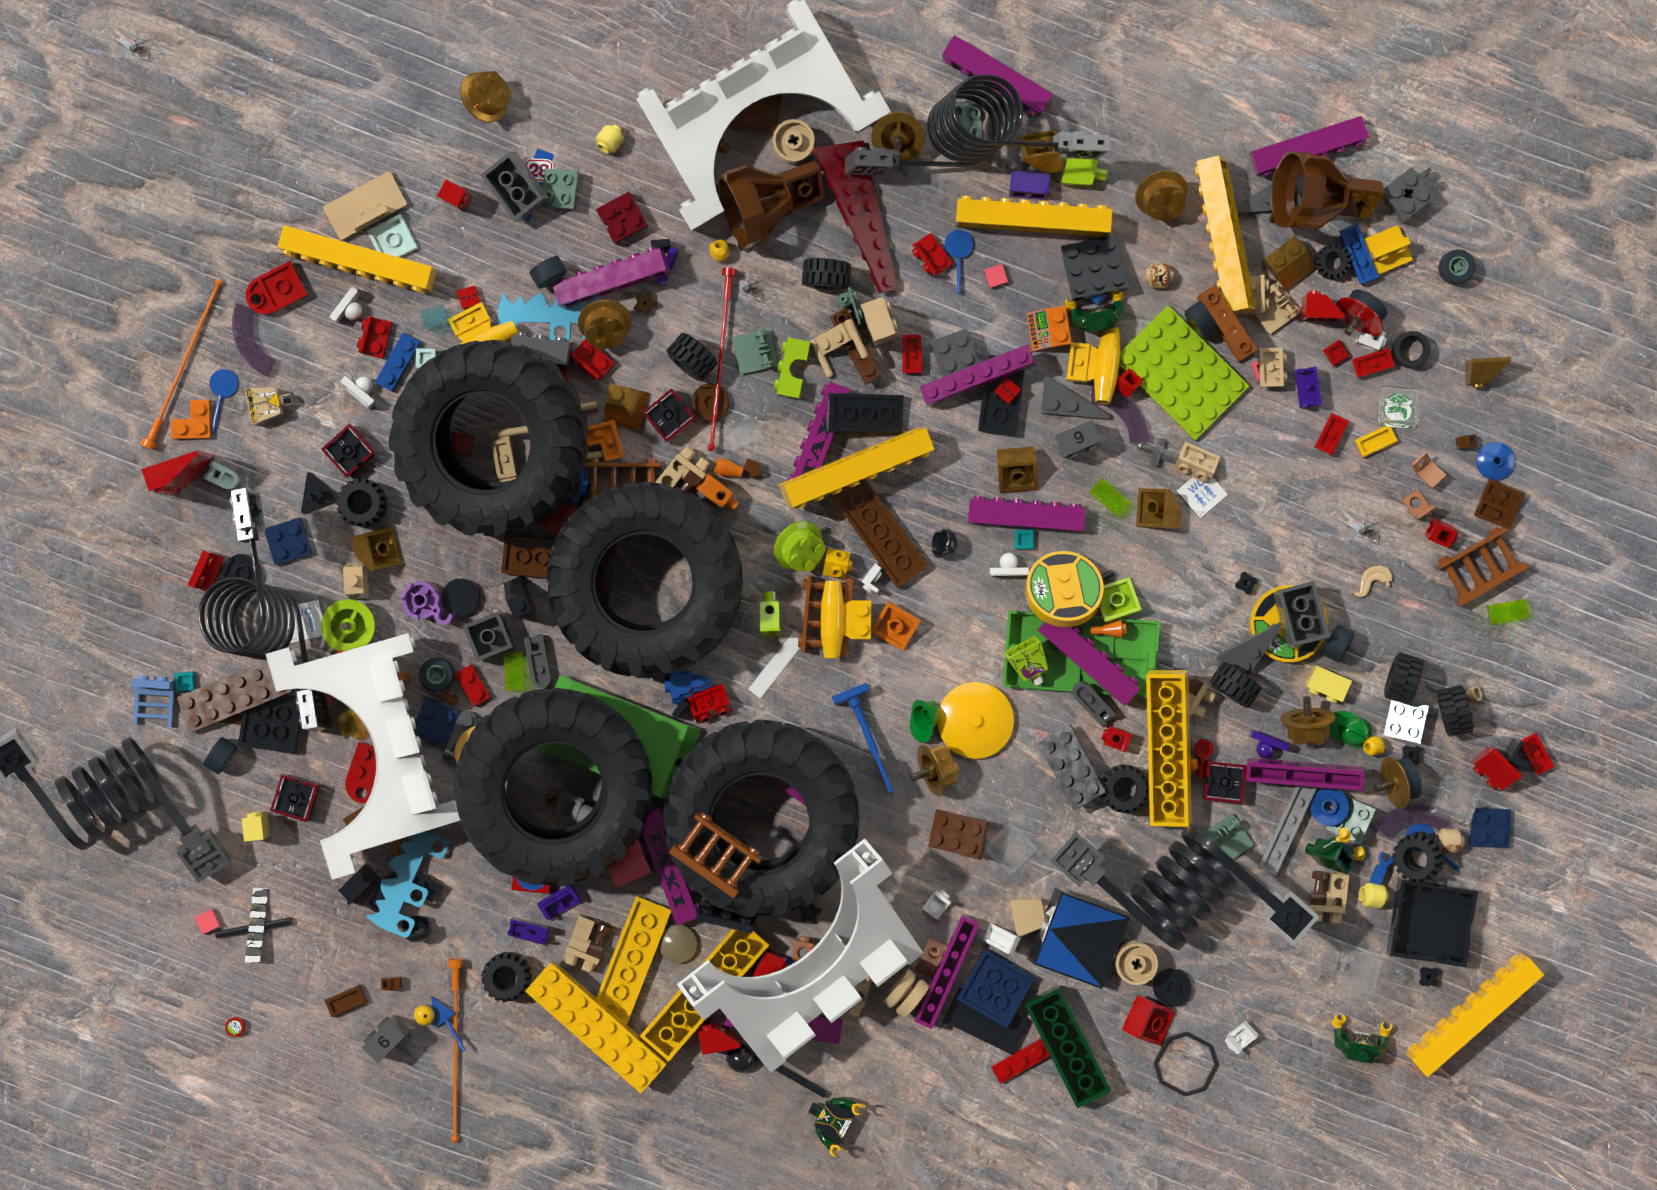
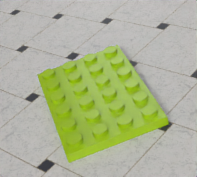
M1169 305L1120 352L1119 366L1124 371L1130 368L1142 378L1143 382L1140 384V387L1194 441L1249 387Z

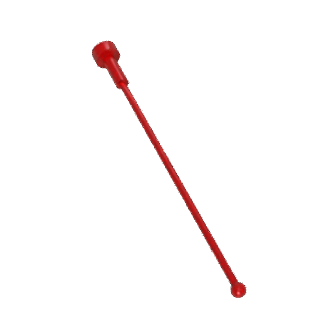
M728 267L722 268V276H725L723 295L725 304L711 439L708 445L709 451L715 450L714 438L728 302L731 300L733 277H737L738 269Z

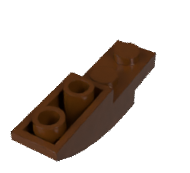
M847 308L830 316L834 327L852 319ZM854 323L868 353V358H861L853 340L844 346L866 386L881 378L882 375Z

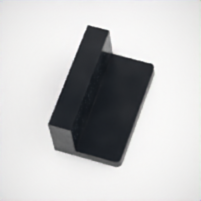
M1512 739L1503 757L1511 765L1527 770L1530 763L1517 756L1524 742Z
M365 863L338 891L348 900L346 903L350 905L380 876Z

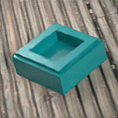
M1014 530V549H1034V530Z
M194 671L174 673L176 692L196 690Z

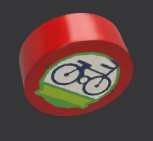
M239 1017L229 1019L225 1024L227 1034L232 1037L241 1035L245 1031L243 1019Z

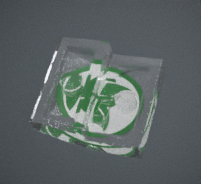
M1381 385L1378 425L1417 429L1418 408L1420 405L1419 388Z

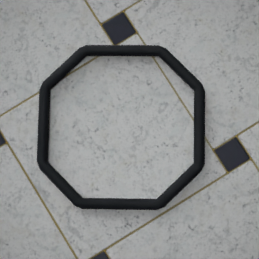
M1189 1032L1168 1037L1154 1061L1159 1082L1183 1096L1204 1091L1218 1066L1213 1046ZM1183 1036H1188L1209 1047L1214 1066L1203 1087L1184 1092L1163 1081L1158 1067V1062L1168 1042Z

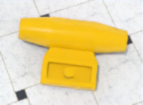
M482 302L448 319L456 337L463 341L460 344L476 340L479 342L485 340L510 342L512 335H517V332H519L513 320L491 327V318Z
M1118 327L1103 330L1098 349L1090 344L1071 342L1067 381L1086 383L1094 380L1095 402L1099 404L1111 403L1117 383L1121 352L1120 331Z
M825 581L821 601V641L824 658H840L844 635L851 639H871V600H851L844 604L841 581Z

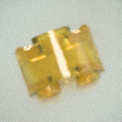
M351 708L333 720V723L346 740L350 737H353V739L357 738L363 733L362 729L365 728L361 719Z

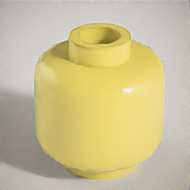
M605 125L596 136V146L606 154L615 153L624 141L622 129L617 125Z
M1366 883L1359 890V900L1364 907L1381 909L1388 903L1389 893L1383 885Z

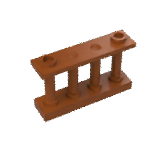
M1216 285L1198 295L1196 299L1204 303L1219 326L1217 331L1238 362L1257 350Z
M588 459V463L584 465V467H590V497H588V500L597 495L598 467H609V488L617 486V467H628V483H636V467H647V482L655 483V467H661V463H657V459H645V463H599V459Z
M1496 527L1488 532L1489 535L1466 549L1450 558L1446 555L1438 560L1439 564L1435 568L1441 569L1444 567L1458 591V597L1454 599L1457 606L1466 604L1528 568L1525 561L1518 562V560L1514 559L1501 534L1507 531L1506 528L1499 529V527ZM1492 539L1496 541L1508 562V569L1503 572L1501 569L1498 570L1484 545ZM1476 548L1492 573V578L1487 581L1481 579L1468 556V553ZM1459 558L1462 559L1475 582V588L1469 591L1464 588L1451 565L1452 562Z
M807 575V579H803V590H806L803 634L798 637V647L801 648V652H805L806 646L823 648L821 640L806 639L807 627L821 628V620H809L808 613L809 608L821 609V601L810 600V590H824L825 582L811 581L812 575ZM846 578V582L841 584L844 604L852 600L854 579ZM845 635L843 636L840 655L847 656L849 637Z
M697 812L694 816L698 820L697 824L685 841L679 845L675 843L669 853L734 898L739 891L737 887L738 880L753 860L759 863L762 856L759 855L760 852L753 846L749 848L712 822V818L708 814ZM706 826L714 834L699 855L694 857L688 853V848L703 827ZM722 837L730 845L717 864L710 868L704 864L705 859ZM736 849H739L747 856L731 878L726 879L721 876V870Z

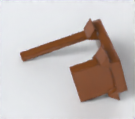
M446 690L441 700L444 702L445 700L449 701L450 705L457 704L459 702L457 695H452L449 693L450 691Z

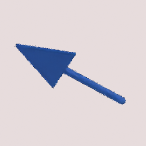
M431 996L436 1028L445 1022L459 1047L464 1052L465 1047L448 1020L455 1012Z

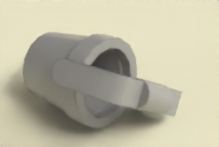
M566 792L562 799L558 801L555 817L557 820L572 826L583 820L593 808L585 804L583 798ZM566 798L576 802L570 818L561 815L566 804Z

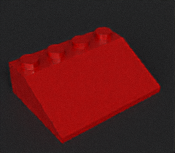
M194 451L141 469L148 491L160 495L164 494L165 496L179 494V490L184 489L214 459V455Z

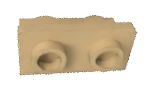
M1265 275L1250 276L1256 310L1242 313V315H1265V310H1269V298H1265V291H1269V279H1265Z
M1259 348L1260 387H1283L1284 383H1287V372L1283 371V364H1286V352H1283V348Z
M1185 441L1173 469L1208 484L1215 473L1220 456Z

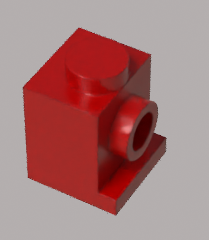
M1433 517L1425 535L1428 540L1449 548L1451 543L1453 544L1456 541L1458 531L1454 526Z
M1109 726L1108 729L1104 728L1101 740L1104 741L1102 744L1126 752L1132 734ZM1114 735L1119 736L1118 742H1113L1112 738Z

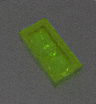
M1103 478L1089 491L1092 496L1116 517H1119L1130 504L1125 497Z
M1526 599L1486 606L1490 624L1529 618Z
M504 652L505 691L525 690L523 652Z

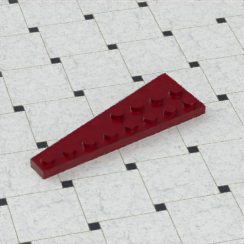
M864 140L813 148L812 153L816 155L820 163L819 167L821 171L823 170L828 180L827 185L829 189H832L836 197V204L847 227H850L854 235L853 240L858 244L862 252L861 257L863 261H866L870 269V276L878 293L898 290L872 175L845 174V158L856 148L865 147Z

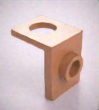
M1426 451L1411 464L1415 473L1432 489L1447 477L1430 460Z
M1419 490L1414 491L1402 500L1414 519L1421 518L1423 520L1432 514L1431 510L1435 508L1433 504L1428 505ZM1413 497H1417L1421 501V505L1418 508H1412L1410 505V500Z
M805 936L796 938L792 961L797 962L801 959L797 954L798 949L802 947L807 950L810 947L813 949L815 941H811L810 937Z
M929 939L924 948V954L921 955L914 969L932 977L940 963L946 946ZM921 965H926L931 970H925L921 967Z

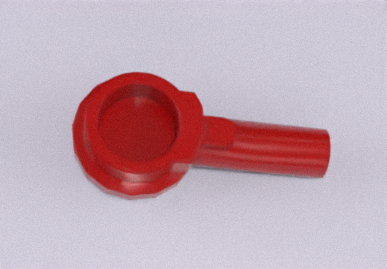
M1200 739L1194 746V751L1199 757L1197 777H1205L1206 759L1213 753V745L1207 739Z

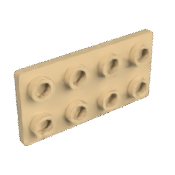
M388 171L323 206V209L339 239L344 240L407 206V202L391 172Z

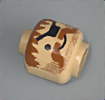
M1152 263L1149 265V268L1145 269V283H1148L1151 288H1167L1169 282H1173V270H1169V266L1166 263Z
M1442 828L1435 834V838L1438 837L1440 839L1438 843L1444 845V848H1442L1443 852L1457 854L1464 847L1465 839L1464 836H1461V832L1458 829Z

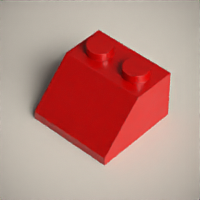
M1309 291V293L1301 297L1300 321L1340 322L1345 319V314L1326 294H1321V291Z
M1486 747L1471 762L1474 766L1472 768L1474 772L1480 777L1483 775L1488 780L1486 783L1493 790L1502 791L1522 776L1492 747Z
M1137 995L1122 1030L1138 1039L1161 1046L1176 1011L1149 998Z
M714 1021L703 1023V1026L698 1031L702 1055L741 1048V1038L721 1024H714Z

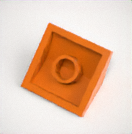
M888 601L872 627L871 633L903 651L921 620Z

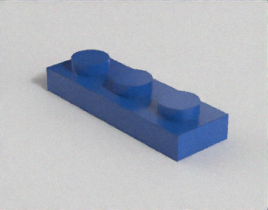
M1358 224L1338 231L1346 251L1350 253L1351 264L1359 284L1361 285L1378 278V273Z
M403 332L375 382L393 392L421 342Z

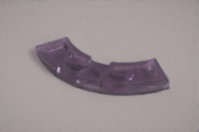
M236 303L232 316V332L235 344L244 360L253 369L269 377L276 359L268 356L255 341L252 327L255 311Z
M1091 384V403L1111 409L1122 419L1128 431L1129 442H1149L1147 425L1137 406L1129 398L1127 399L1116 390H1114L1110 404L1096 403L1094 384Z
M1413 804L1408 805L1404 809L1395 808L1387 812L1372 826L1389 838L1395 831L1410 824H1424L1441 830L1442 828H1447L1454 817L1436 807Z

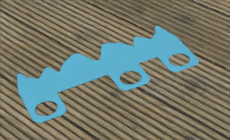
M503 293L498 308V325L512 320L516 327L518 322H550L551 340H555L554 329L557 326H563L566 329V335L563 338L569 340L570 323H578L580 312L588 304L583 302L563 309L558 306L556 299L552 307H549L542 293L533 296L527 304L524 303L522 297H519L512 304ZM600 297L595 298L592 302L600 300Z
M427 831L409 836L410 842L401 844L402 849L406 853L396 856L389 862V866L396 872L398 877L381 880V891L385 900L376 901L380 910L378 913L366 915L369 920L380 928L405 938L410 935L415 922L413 919L399 914L403 902L421 907L428 894L426 888L412 883L425 853L437 858H443L449 846L448 840ZM435 841H441L444 844L442 852L435 853L432 850V844ZM416 889L420 890L423 894L422 899L418 902L413 901L410 897L411 892ZM399 921H408L409 929L406 932H400L397 929Z

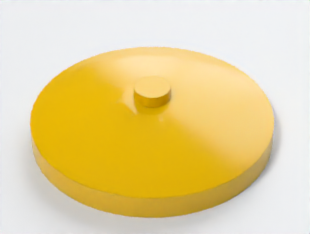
M969 682L959 685L951 690L940 704V720L937 723L939 734L949 749L960 756L971 759L989 757L1001 750L1012 734L1014 726L1012 707L1005 695L989 684Z

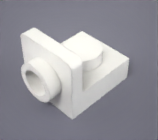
M1383 331L1378 335L1377 340H1374V336L1364 333L1357 336L1354 344L1377 352L1380 348L1383 349L1387 338L1384 337L1386 332Z
M876 563L861 581L864 583L863 588L871 594L873 591L876 593L879 591V589L870 584L871 581L876 582L882 574L880 572L881 567Z
M935 890L922 909L938 920L952 903L949 900L951 896L943 890L940 892Z

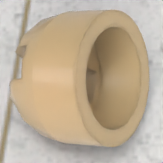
M1478 686L1470 687L1465 692L1470 702H1477L1482 699V692Z

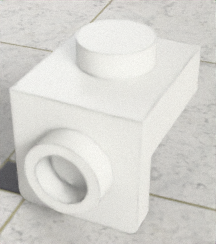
M1244 1021L1229 1032L1225 1042L1228 1048L1238 1055L1245 1046L1258 1037V1034L1247 1021Z

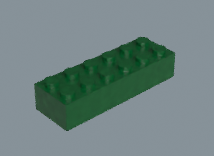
M1057 985L1025 1001L1024 1004L1077 1109L1110 1093L1111 1089L1059 986Z

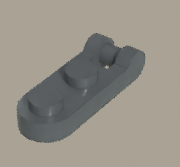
M538 634L537 637L530 638V636L524 637L532 682L538 688H545L551 682V672L544 635ZM539 644V650L533 651L532 645Z
M1085 681L1075 683L1072 689L1074 698L1103 728L1108 725V721L1118 716L1116 710L1089 683ZM1104 710L1107 712L1104 716L1100 715Z
M465 711L459 715L442 758L454 760L456 763L455 752H452L453 747H456L458 739L466 730L477 725L478 720L475 713Z

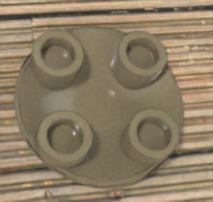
M673 925L663 932L659 942V949L666 960L672 963H684L695 954L697 939L694 932L688 927Z

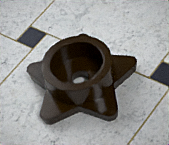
M651 291L645 295L635 294L637 303L633 310H642L648 316L650 309L658 306L652 300Z
M814 903L800 908L799 911L802 913L800 922L811 921L817 924V915L823 910L815 907Z

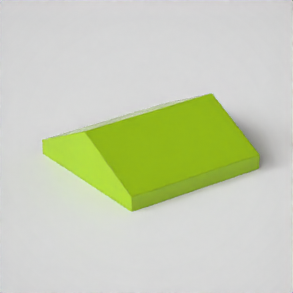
M1130 577L1104 585L1099 609L1105 623L1142 611Z

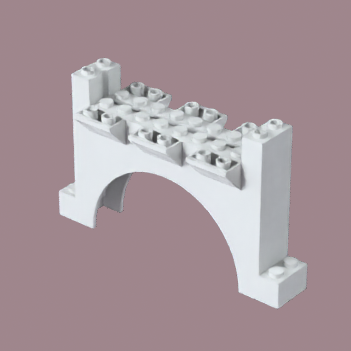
M794 0L787 4L788 9L785 12L794 28L781 35L782 40L774 39L765 45L766 49L761 52L759 48L749 54L750 59L747 61L742 58L731 65L732 70L729 71L726 68L715 75V80L711 81L709 78L700 83V89L695 91L692 88L683 93V99L679 101L677 98L665 104L666 109L653 89L649 91L646 88L637 93L639 97L636 98V101L695 199L693 201L691 199L684 201L680 204L682 208L678 209L690 230L724 211L714 182L716 150L723 132L737 114L753 102L776 94L789 93L809 96L834 108L845 118L854 132H858L891 112L880 92L874 93V91H870L862 96L863 100L860 98L805 0Z
M408 633L296 666L293 663L297 661L294 650L290 651L289 647L265 654L276 692L287 689H309L337 698L351 708L361 719L373 742L376 756V775L367 803L348 826L338 833L320 840L332 880L355 873L354 868H357L355 857L353 855L350 856L351 853L460 821L455 800L435 806L438 800L436 793L430 789V785H433L430 773H426L423 769L426 763L423 754L419 755V748L422 745L419 736H415L413 729H416L413 717L407 715V710H410L407 699L402 698V692L405 691L403 681L398 680L397 673L400 670L397 661L393 662L392 658L413 652V648L416 647L413 636L409 637Z
M863 839L834 862L841 880L842 892L839 909L825 936L804 957L780 971L757 977H739L727 974L707 960L677 984L703 1020L720 1008L771 1073L786 1062V1058L816 1036L808 1026L810 1021L823 1012L832 1023L862 1000L854 989L860 982L869 976L878 987L905 965H910L924 954L877 887L892 872L866 839Z

